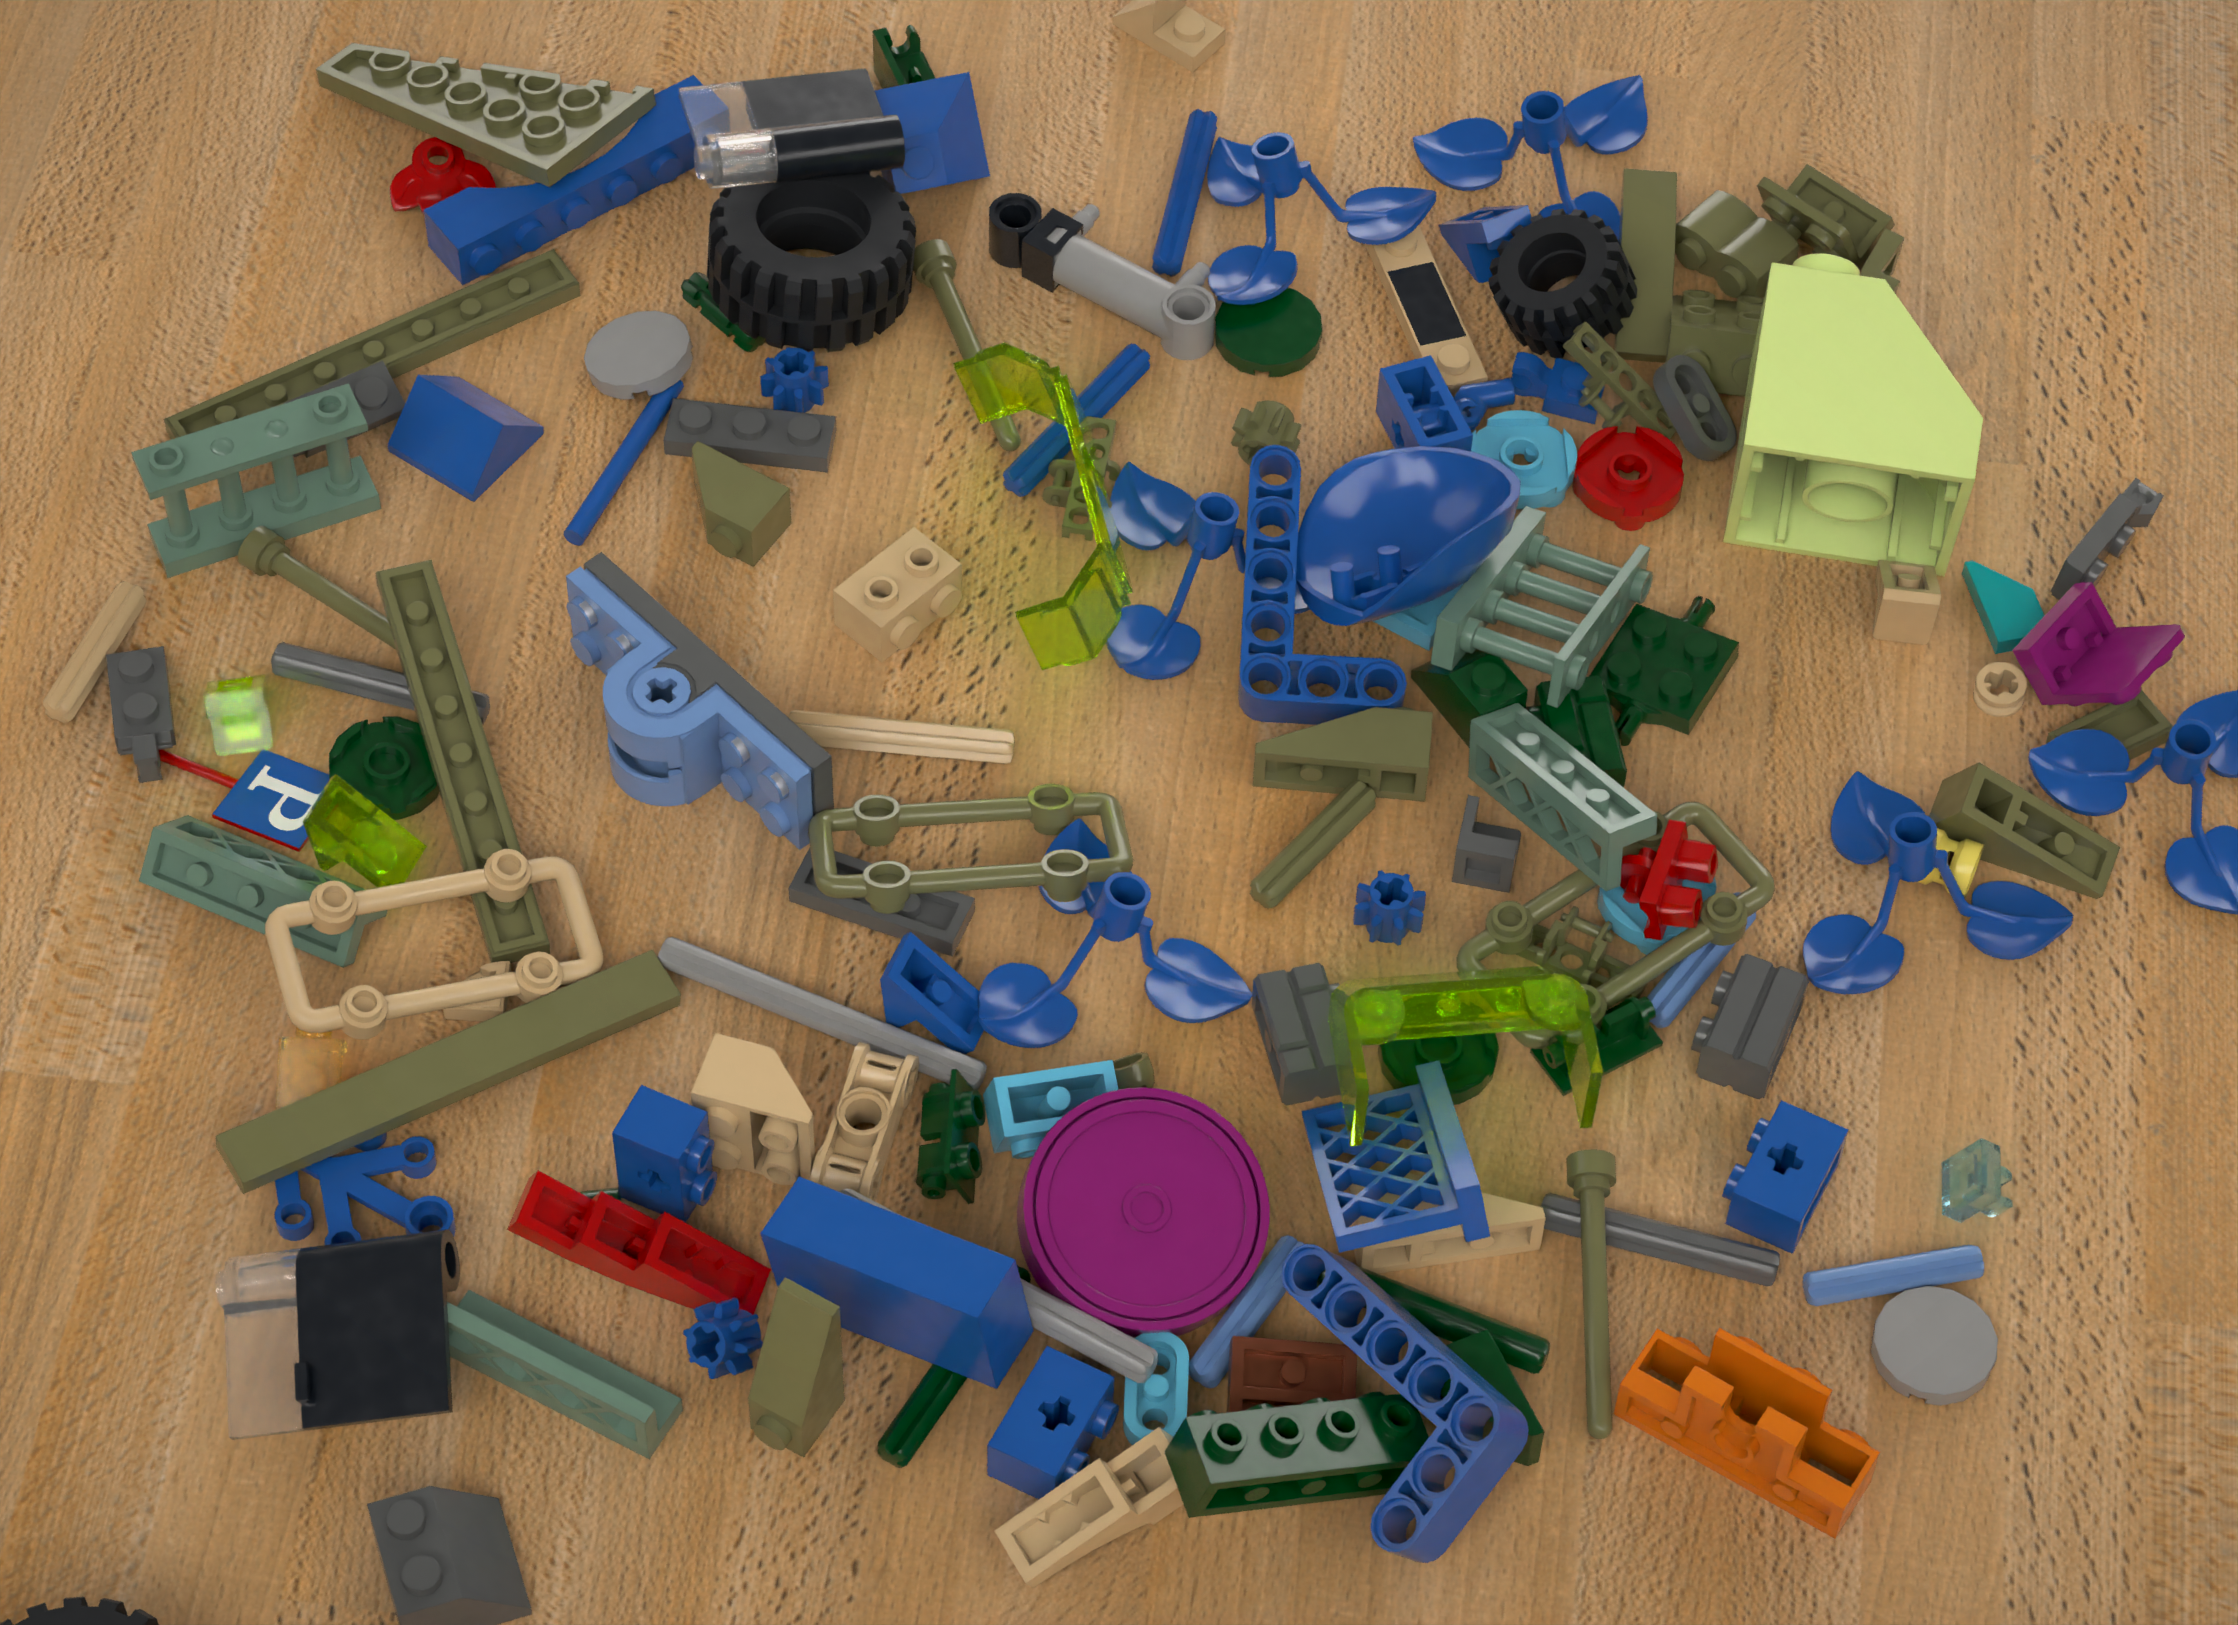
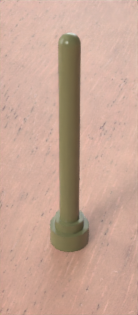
M933 239L923 242L915 248L913 265L915 276L919 282L934 290L1000 446L1005 451H1014L1020 446L1021 438L954 285L953 279L957 267L954 255L949 244L944 240Z
M263 525L254 528L246 536L238 552V561L241 565L259 576L265 574L269 576L280 575L396 649L386 616L290 556V550L285 546L283 537Z
M1590 1149L1568 1155L1566 1158L1567 1184L1573 1188L1574 1196L1580 1199L1587 1429L1593 1438L1605 1439L1611 1434L1613 1427L1605 1198L1610 1195V1187L1616 1184L1615 1156L1610 1152Z

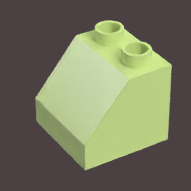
M1809 254L1795 260L1793 265L1771 262L1749 368L1723 542L1877 566L1878 560L1930 565L1935 567L1937 576L1944 577L1975 482L1983 417L1887 281L1880 278L1860 276L1858 267L1845 258L1831 254Z

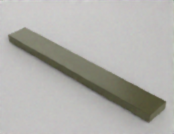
M552 249L165 418L166 432L171 439H175L276 407L382 360L392 379L581 296L579 282L556 251Z
M432 560L376 572L378 590L463 872L484 868L487 859L493 853L500 850L513 849L522 854ZM529 884L525 895L514 902L494 900L486 892L471 894L491 963L499 961L517 962L525 955L534 952L550 954L549 939L532 884Z
M652 949L216 1135V1148L241 1192L245 1194L680 1006L681 993Z

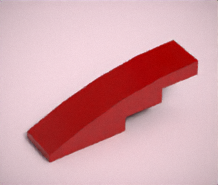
M539 1170L528 1179L507 1228L508 1231L578 1265L630 1287L692 1309L711 1302L717 1304L737 1298L739 1309L748 1311L753 1315L771 1271L765 1265L667 1212L653 1219L603 1191H600L591 1199Z

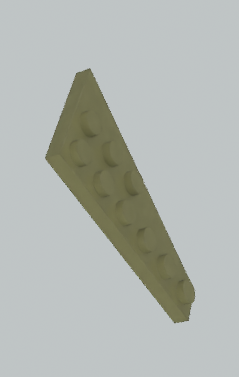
M351 43L316 68L321 87L548 187L562 179L656 106L653 88L635 86L632 93L612 91L610 82L591 79L586 86L561 83V78L556 73L484 63L480 68L481 71L460 68L458 59L440 56L435 63L411 60L409 51Z

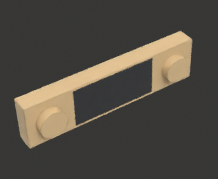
M1418 225L1410 234L1398 241L1381 245L1366 244V249L1415 359L1431 355L1453 397L1463 385L1487 381L1488 376L1420 226Z

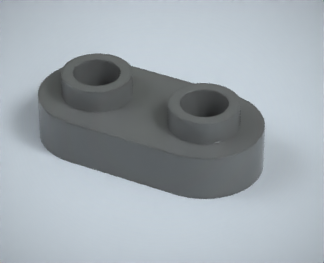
M1676 355L1655 371L1653 376L1654 390L1681 438L1684 447L1692 455L1703 461H1715L1729 451L1736 442V428L1703 367L1688 356Z

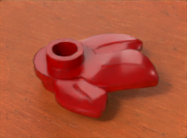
M431 137L417 145L412 154V164L402 169L393 178L390 186L391 205L395 212L419 207L424 215V209L468 187L496 188V184L489 170L480 163L466 159L461 148L437 137ZM435 156H443L448 159L441 165H435L429 161L430 158Z

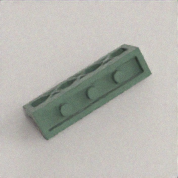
M1519 703L1471 720L1468 777L1603 890L1609 891L1619 887L1623 847L1656 835L1658 815ZM1490 756L1493 760V763L1496 767L1498 774H1496L1492 769H1490ZM1522 782L1525 784L1533 803L1529 801ZM1556 810L1560 813L1567 831L1563 829ZM1591 839L1601 847L1600 859L1596 853V850L1593 846Z
M189 815L153 827L139 882L262 934H265V923L269 914L277 907L309 900L312 891L322 883L340 881L354 892L365 890ZM388 910L357 915L353 925L347 931L336 935L324 934L316 930L311 924L289 928L295 948L344 968L355 961L364 926L385 917Z
M468 1290L457 1306L447 1302L450 1357L647 1459L651 1458L683 1411L682 1398L471 1290Z

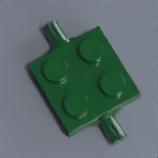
M1702 596L1695 597L1684 617L1680 619L1636 603L1589 675V677L1601 676L1604 679L1610 705L1621 713L1615 722L1619 740L1621 739V746H1628L1641 724L1644 723L1664 725L1689 735L1738 658L1739 642L1703 628L1710 616L1715 612V606L1709 599L1706 598L1703 603Z

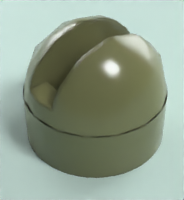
M1135 1053L1113 1061L1118 1090L1140 1087L1153 1088L1155 1083L1154 1069L1148 1053Z

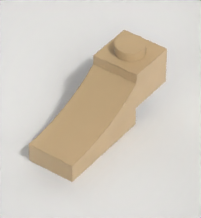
M1158 1427L1106 1463L1098 1458L994 1530L1024 1582L1034 1588L1095 1549L1148 1523L1154 1525L1182 1506V1498L1164 1453L1173 1436Z

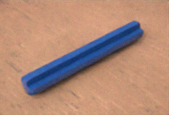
M1196 109L1189 115L1152 257V268L1159 275L1166 273L1172 277L1181 270L1217 130V116L1212 111L1203 112L1200 109Z
M1128 344L1003 472V485L1008 491H1013L1018 497L1026 496L1049 473L1050 462L1062 459L1081 440L1086 416L1102 418L1149 370L1150 355L1146 349H1140L1136 344Z

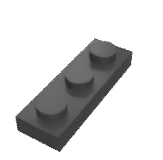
M673 398L663 440L664 452L667 455L692 457L691 448L699 441L740 463L828 473L837 431L836 416Z
M810 848L788 888L790 902L902 939L903 935L912 932L931 950L953 957L975 912V898L955 891L911 894L910 898L905 902L904 908L891 914L874 911L865 897L841 899L826 896L818 890L815 884ZM834 851L838 875L863 874L865 868L872 864Z

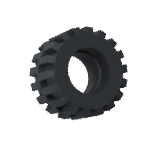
M1564 209L1552 210L1551 216L1543 218L1540 213L1531 217L1532 223L1523 228L1521 225H1518L1511 231L1513 238L1510 241L1503 240L1497 248L1500 257L1492 259L1489 269L1493 276L1489 278V286L1494 295L1495 302L1517 341L1523 346L1528 345L1533 353L1543 355L1548 350L1552 358H1563L1565 352H1568L1563 345L1572 338L1574 329L1580 324L1587 322L1604 339L1609 333L1616 335L1623 328L1620 321L1621 318L1631 316L1634 309L1631 300L1637 298V286L1634 282L1636 277L1615 233L1610 226L1606 227L1603 219L1595 214L1588 218L1584 210L1574 209L1570 215H1566ZM1579 275L1567 286L1547 292L1560 280ZM1581 340V343H1582V346L1584 347V349H1585L1586 347H1588V346Z

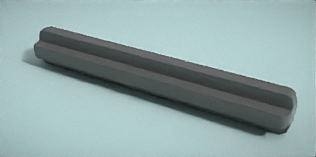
M285 642L279 643L272 655V672L275 675L415 711L406 679L402 672ZM472 691L482 725H484L490 711L489 696Z
M1553 1193L1546 1194L1541 1204L1546 1218L1544 1229L1581 1238L1580 1200ZM1605 1207L1606 1245L1763 1286H1772L1776 1279L1780 1254L1774 1250Z

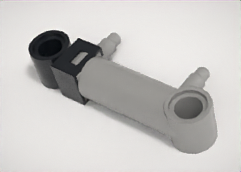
M1008 193L1001 195L992 202L989 207V253L992 259L999 265L1008 268H1022L1023 278L1052 293L1059 285H1062L1161 338V345L1164 351L1174 358L1195 360L1202 358L1210 352L1214 344L1215 299L1208 290L1202 287L1205 282L1204 280L1210 275V268L1206 263L1198 262L1192 269L1187 270L1175 284H1172L1083 237L1100 216L1099 209L1093 204L1086 205L1072 218L1052 208L1042 219V209L1039 203L1031 196L1022 193Z

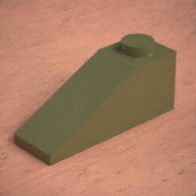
M1374 707L1258 742L1255 747L1253 787L1340 794L1351 782L1360 780L1367 787H1371L1375 791L1377 798L1425 802L1433 712L1415 711L1407 707L1393 709Z
M1980 762L1942 780L1929 815L1937 828L1944 830L1949 839L1958 842L1970 839L1984 844L1980 860L2095 899L2103 896L2120 850L2118 845Z
M785 1277L777 1289L748 1397L750 1427L755 1435L769 1447L776 1450L787 1448L804 1458L845 1401L840 1306Z

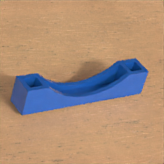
M692 75L654 94L656 106L639 118L629 133L619 143L585 167L568 173L551 187L541 183L504 188L468 187L424 209L428 246L462 286L482 275L490 274L498 267L528 252L537 250L543 244L573 229L584 226L592 219L618 206L626 205L632 199L661 184L669 183L677 176L707 161H712L722 153L730 150L729 112L695 75Z

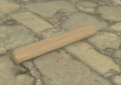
M800 710L791 711L789 719L821 747L1002 764L1010 763L1014 753V733L1005 729Z

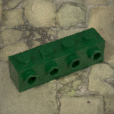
M1370 1392L1356 1399L1330 1401L1327 1398H1315L1301 1405L1283 1407L1259 1404L1245 1411L1217 1413L1214 1410L1199 1411L1184 1419L1164 1453L1189 1518L1386 1495L1429 1438V1435L1418 1409L1401 1394L1385 1395L1383 1392Z

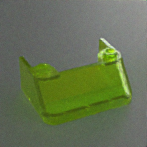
M1530 966L1354 979L1340 984L1333 991L1330 998L1328 1020L1350 1146L1362 1145L1369 1097V1085L1362 1046L1384 1044L1392 1040L1539 1029L1561 1032L1580 1128H1592L1603 1069L1587 993L1583 986L1572 977L1547 967Z

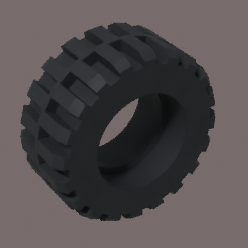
M766 162L760 169L754 165L743 171L738 176V181L733 179L720 192L719 199L714 202L710 213L707 278L709 279V291L712 299L718 304L719 310L732 324L739 322V328L743 333L753 339L761 336L766 339L768 345L783 349L784 345L806 350L807 352L813 351V348H826L828 353L841 351L844 349L845 344L853 342L855 346L866 343L873 338L874 332L880 335L895 322V318L903 313L908 304L912 288L916 243V225L914 217L909 212L910 207L898 191L893 192L894 188L887 180L880 175L874 178L870 175V172L774 182ZM814 249L835 254V256L805 257L786 251Z

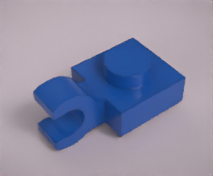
M1517 352L1511 377L1516 395L1544 399L1543 412L1595 424L1598 412L1590 404L1584 407L1578 404L1583 395L1581 390L1585 387L1582 383L1589 374L1579 363L1556 357L1553 369H1550L1536 355ZM1604 385V387L1602 388V390L1600 391V393L1598 394V396H1599L1601 399H1602V396H1603V392H1604L1605 385Z

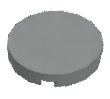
M641 311L616 318L599 329L587 344L584 361L592 385L601 393L621 400L635 399L633 393L647 390L648 396L661 393L677 383L691 367L693 360L691 350L693 346L686 325L677 317L660 311Z
M1924 1286L1905 1290L1885 1304L1874 1324L1871 1354L1878 1373L1894 1391L1908 1398L1910 1394L1918 1398L1926 1399V1404L1942 1406L1965 1401L1983 1388L1997 1360L1998 1338L1989 1316L1975 1301L1952 1289Z

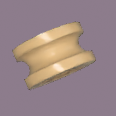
M1993 662L1985 665L1977 674L1973 690V697L1977 707L1984 713L1994 717H2008L2016 714L2021 710L2024 703V695L2027 690L2026 677L2019 668L2006 662ZM2001 684L2010 688L2009 692L2003 691L1999 696L1990 693L1991 688L1997 689Z

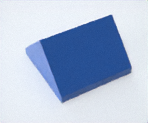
M417 375L387 445L390 453L474 502L544 434V428L542 425L460 377Z

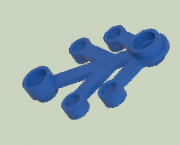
M386 1132L354 1146L366 1152L335 1158L328 1157L301 1169L320 1181L329 1231L324 1245L362 1240L360 1233L353 1228L348 1197L404 1227L406 1235L423 1233L421 1231L425 1227L436 1225L441 1228L439 1230H450L454 1236L456 1225L453 1209L446 1200L437 1196H424L412 1202L369 1178L370 1176L402 1171L407 1177L413 1179L429 1176L434 1171L437 1163L435 1149L431 1141L424 1137L415 1136L406 1139L401 1145L378 1149L386 1141ZM414 1153H423L427 1155V1157L420 1162H411L407 1160L408 1157ZM296 1171L275 1180L279 1205L275 1210L274 1218L278 1233L289 1241H299L306 1238L314 1228L311 1207L306 1201L301 1200L299 1174ZM298 1214L304 1216V1219L297 1224L290 1225L284 1222L291 1215Z

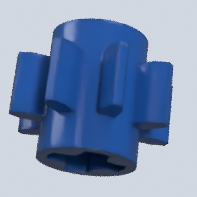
M788 347L779 352L775 358L767 357L765 359L766 374L760 376L761 395L764 397L773 396L774 410L806 413L814 404L821 406L824 404L823 389L829 386L828 367L816 366L814 351L807 352L800 348Z
M1378 871V877L1372 881L1370 886L1363 883L1358 884L1356 893L1357 905L1354 907L1353 923L1360 926L1366 924V929L1370 934V942L1373 943L1376 940L1384 943L1394 942L1399 946L1409 930L1415 933L1422 931L1424 917L1422 911L1425 909L1426 892L1413 890V886L1409 881L1410 875L1385 874L1383 871Z
M737 1298L717 1304L711 1302L696 1307L694 1312L699 1322L695 1323L691 1328L683 1330V1335L687 1337L686 1346L690 1355L689 1361L708 1368L710 1379H716L730 1373L737 1375L754 1368L752 1360L748 1355L762 1348L763 1345L760 1326L757 1322L758 1315H752L748 1311L739 1309Z

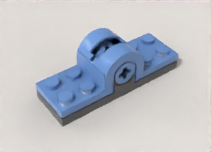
M602 552L584 563V569L578 567L566 576L569 602L566 604V607L571 617L573 635L570 642L575 654L587 666L594 664L606 675L603 685V703L608 730L610 767L619 787L626 794L640 802L655 806H676L682 804L689 805L722 782L731 797L738 802L745 800L760 814L764 825L772 834L777 837L784 835L799 850L810 843L808 835L810 820L816 813L827 809H834L832 756Z

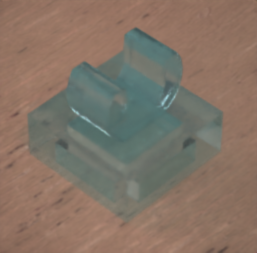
M1980 1138L1942 1162V1215L1962 1223L1980 1211L1986 1216L1996 1217L2013 1207L2012 1200L2001 1196V1186L2012 1180V1173L2007 1168L2001 1166L1999 1145Z

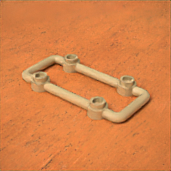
M504 849L493 853L487 859L482 869L356 892L340 881H328L318 885L312 891L309 900L277 907L269 914L265 923L267 942L291 1022L300 1030L308 1033H322L341 1029L346 1035L361 1040L370 1039L378 1035L384 1028L386 1020L515 995L523 1002L528 1003L559 990L561 986L573 984L600 972L604 962L602 947L579 874L574 865L566 859L557 856L527 860L520 852L513 849ZM555 880L557 882L580 959L559 963L548 953L534 952L525 955L518 962L515 971L387 996H384L374 987L360 985L348 989L342 995L339 1005L318 1009L311 1008L289 928L311 924L316 930L324 934L336 935L347 931L353 925L357 915L486 892L491 898L500 902H514L525 895L531 883Z

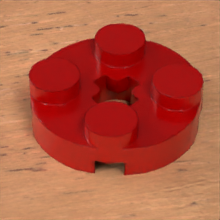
M1618 426L1607 427L1589 436L1580 446L1572 489L1582 503L1598 516L1614 521L1615 525L1622 530H1639L1645 525V522L1657 520L1668 514L1679 502L1684 481L1683 459L1677 446L1655 430L1636 426L1635 433H1617ZM1621 470L1628 474L1636 470L1640 474L1637 480H1627L1620 477L1618 471Z

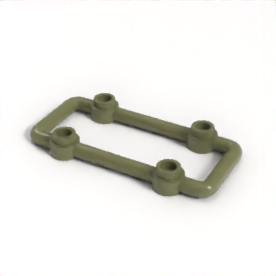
M1059 784L1039 785L1033 788L1028 796L914 804H899L897 800L886 795H869L857 800L853 807L827 809L816 813L810 820L808 827L814 880L818 890L832 898L865 897L874 911L883 914L896 913L902 910L911 894L1043 886L1051 899L1058 902H1071L1081 897L1082 891L1088 886V883L1105 882L1114 873L1130 872L1134 860L1119 801L1109 794L1100 792L1073 793L1068 787ZM1099 815L1109 858L1087 859L1084 854L1078 851L1060 849L1047 853L1041 862L914 871H910L906 865L900 862L879 861L866 867L863 874L838 875L832 832L855 830L864 844L878 847L890 844L899 832L900 827L1029 819L1034 824V829L1044 835H1058L1074 820V816Z
M1685 802L1663 815L1653 811L1658 815L1656 835L1623 847L1622 856L1638 855L1640 849L1644 847L1651 848L1657 853L1669 819L1686 822L1687 827L1695 825L1713 845H1716V849L1751 887L1738 896L1729 892H1719L1708 897L1703 902L1701 916L1696 929L1687 928L1599 987L1594 988L1591 985L1579 984L1567 989L1559 1001L1558 1013L1541 1025H1535L1480 961L1495 951L1506 955L1524 951L1532 941L1533 927L1579 898L1597 886V884L1578 869L1523 906L1515 901H1505L1494 906L1489 911L1485 930L1468 940L1460 948L1456 957L1457 969L1462 978L1517 1041L1532 1049H1543L1549 1045L1550 1037L1556 1034L1564 1037L1591 1022L1600 1029L1602 1017L1606 1015L1607 1009L1709 942L1715 945L1727 946L1738 942L1743 937L1746 931L1747 917L1763 908L1772 899L1775 891L1774 879L1769 870L1711 808L1699 802Z

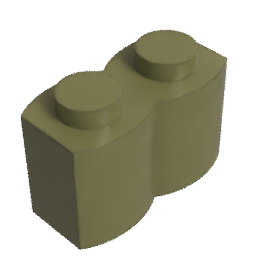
M1715 191L1676 224L1675 253L1679 261L1690 270H1696L1703 275L1714 277L1720 289L1732 298L1746 295L1763 298L1765 296L1771 262L1793 265L1798 257L1799 244L1785 229L1768 219L1757 217L1744 202L1724 191Z

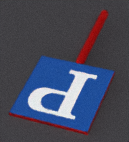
M163 749L159 750L160 761L231 788L230 792L213 812L212 818L298 852L301 851L338 802L329 784V774L262 749L240 779Z

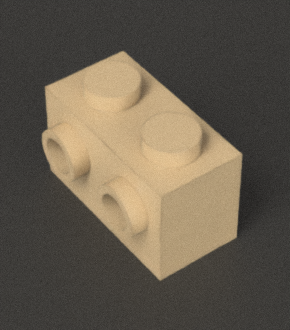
M913 527L833 589L834 625L879 661L883 662L898 649L904 650L911 646L918 638L920 632L937 618H944L956 609L962 599V564Z

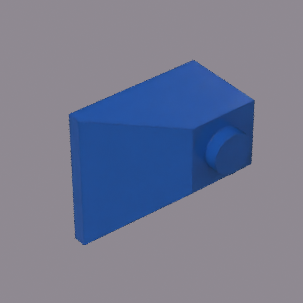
M969 72L875 90L883 115H897L900 119L904 135V166L900 169L881 171L882 177L894 188L893 192L898 191L900 194L990 177Z

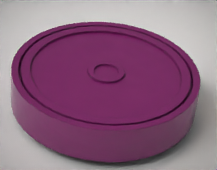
M1140 1087L1110 1091L1081 1103L1064 1115L1046 1134L1033 1155L1024 1174L1017 1203V1228L1021 1250L1026 1264L1039 1287L1045 1292L1134 1339L1142 1333L1170 1332L1180 1336L1207 1324L1217 1317L1232 1303L1255 1272L1264 1252L1270 1223L1269 1196L1265 1178L1257 1158L1243 1136L1229 1121L1204 1103L1189 1096L1159 1088Z

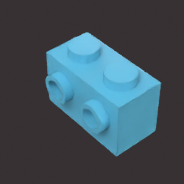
M1113 1060L993 1078L983 1093L993 1152L1011 1151L1012 1158L1014 1159L1033 1157L1046 1134L1069 1111L1095 1096L1118 1090Z

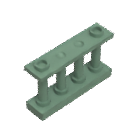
M349 383L131 452L134 464L150 500L163 496L167 518L147 525L151 541L167 578L238 556L240 546L246 536L254 528L261 525L287 540L381 509L379 494L361 455L350 459L347 437L368 431V425ZM325 445L329 466L297 476L293 455ZM271 462L275 483L243 493L239 472ZM217 479L221 500L189 510L185 489Z
M1525 506L1514 520L1510 533L1473 576L1462 585L1437 617L1431 664L1452 671L1466 652L1473 653L1476 649L1551 675L1547 705L1558 708L1571 689L1579 690L1587 676L1590 663L1635 602L1642 604L1645 601L1653 580V572L1646 570L1650 547L1639 544L1621 568L1550 544L1549 537L1543 535L1546 512ZM1541 565H1545L1607 586L1602 595H1598L1530 572V569L1532 567L1538 569ZM1521 592L1586 614V616L1578 624L1508 600L1510 595L1517 596ZM1499 620L1565 644L1557 653L1485 627L1488 623L1495 625Z

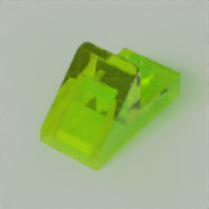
M266 675L208 682L203 698L206 718H210L216 754L225 756L272 748L273 737Z
M337 774L330 778L303 820L318 865L323 871L344 861L377 888L404 883L427 847Z

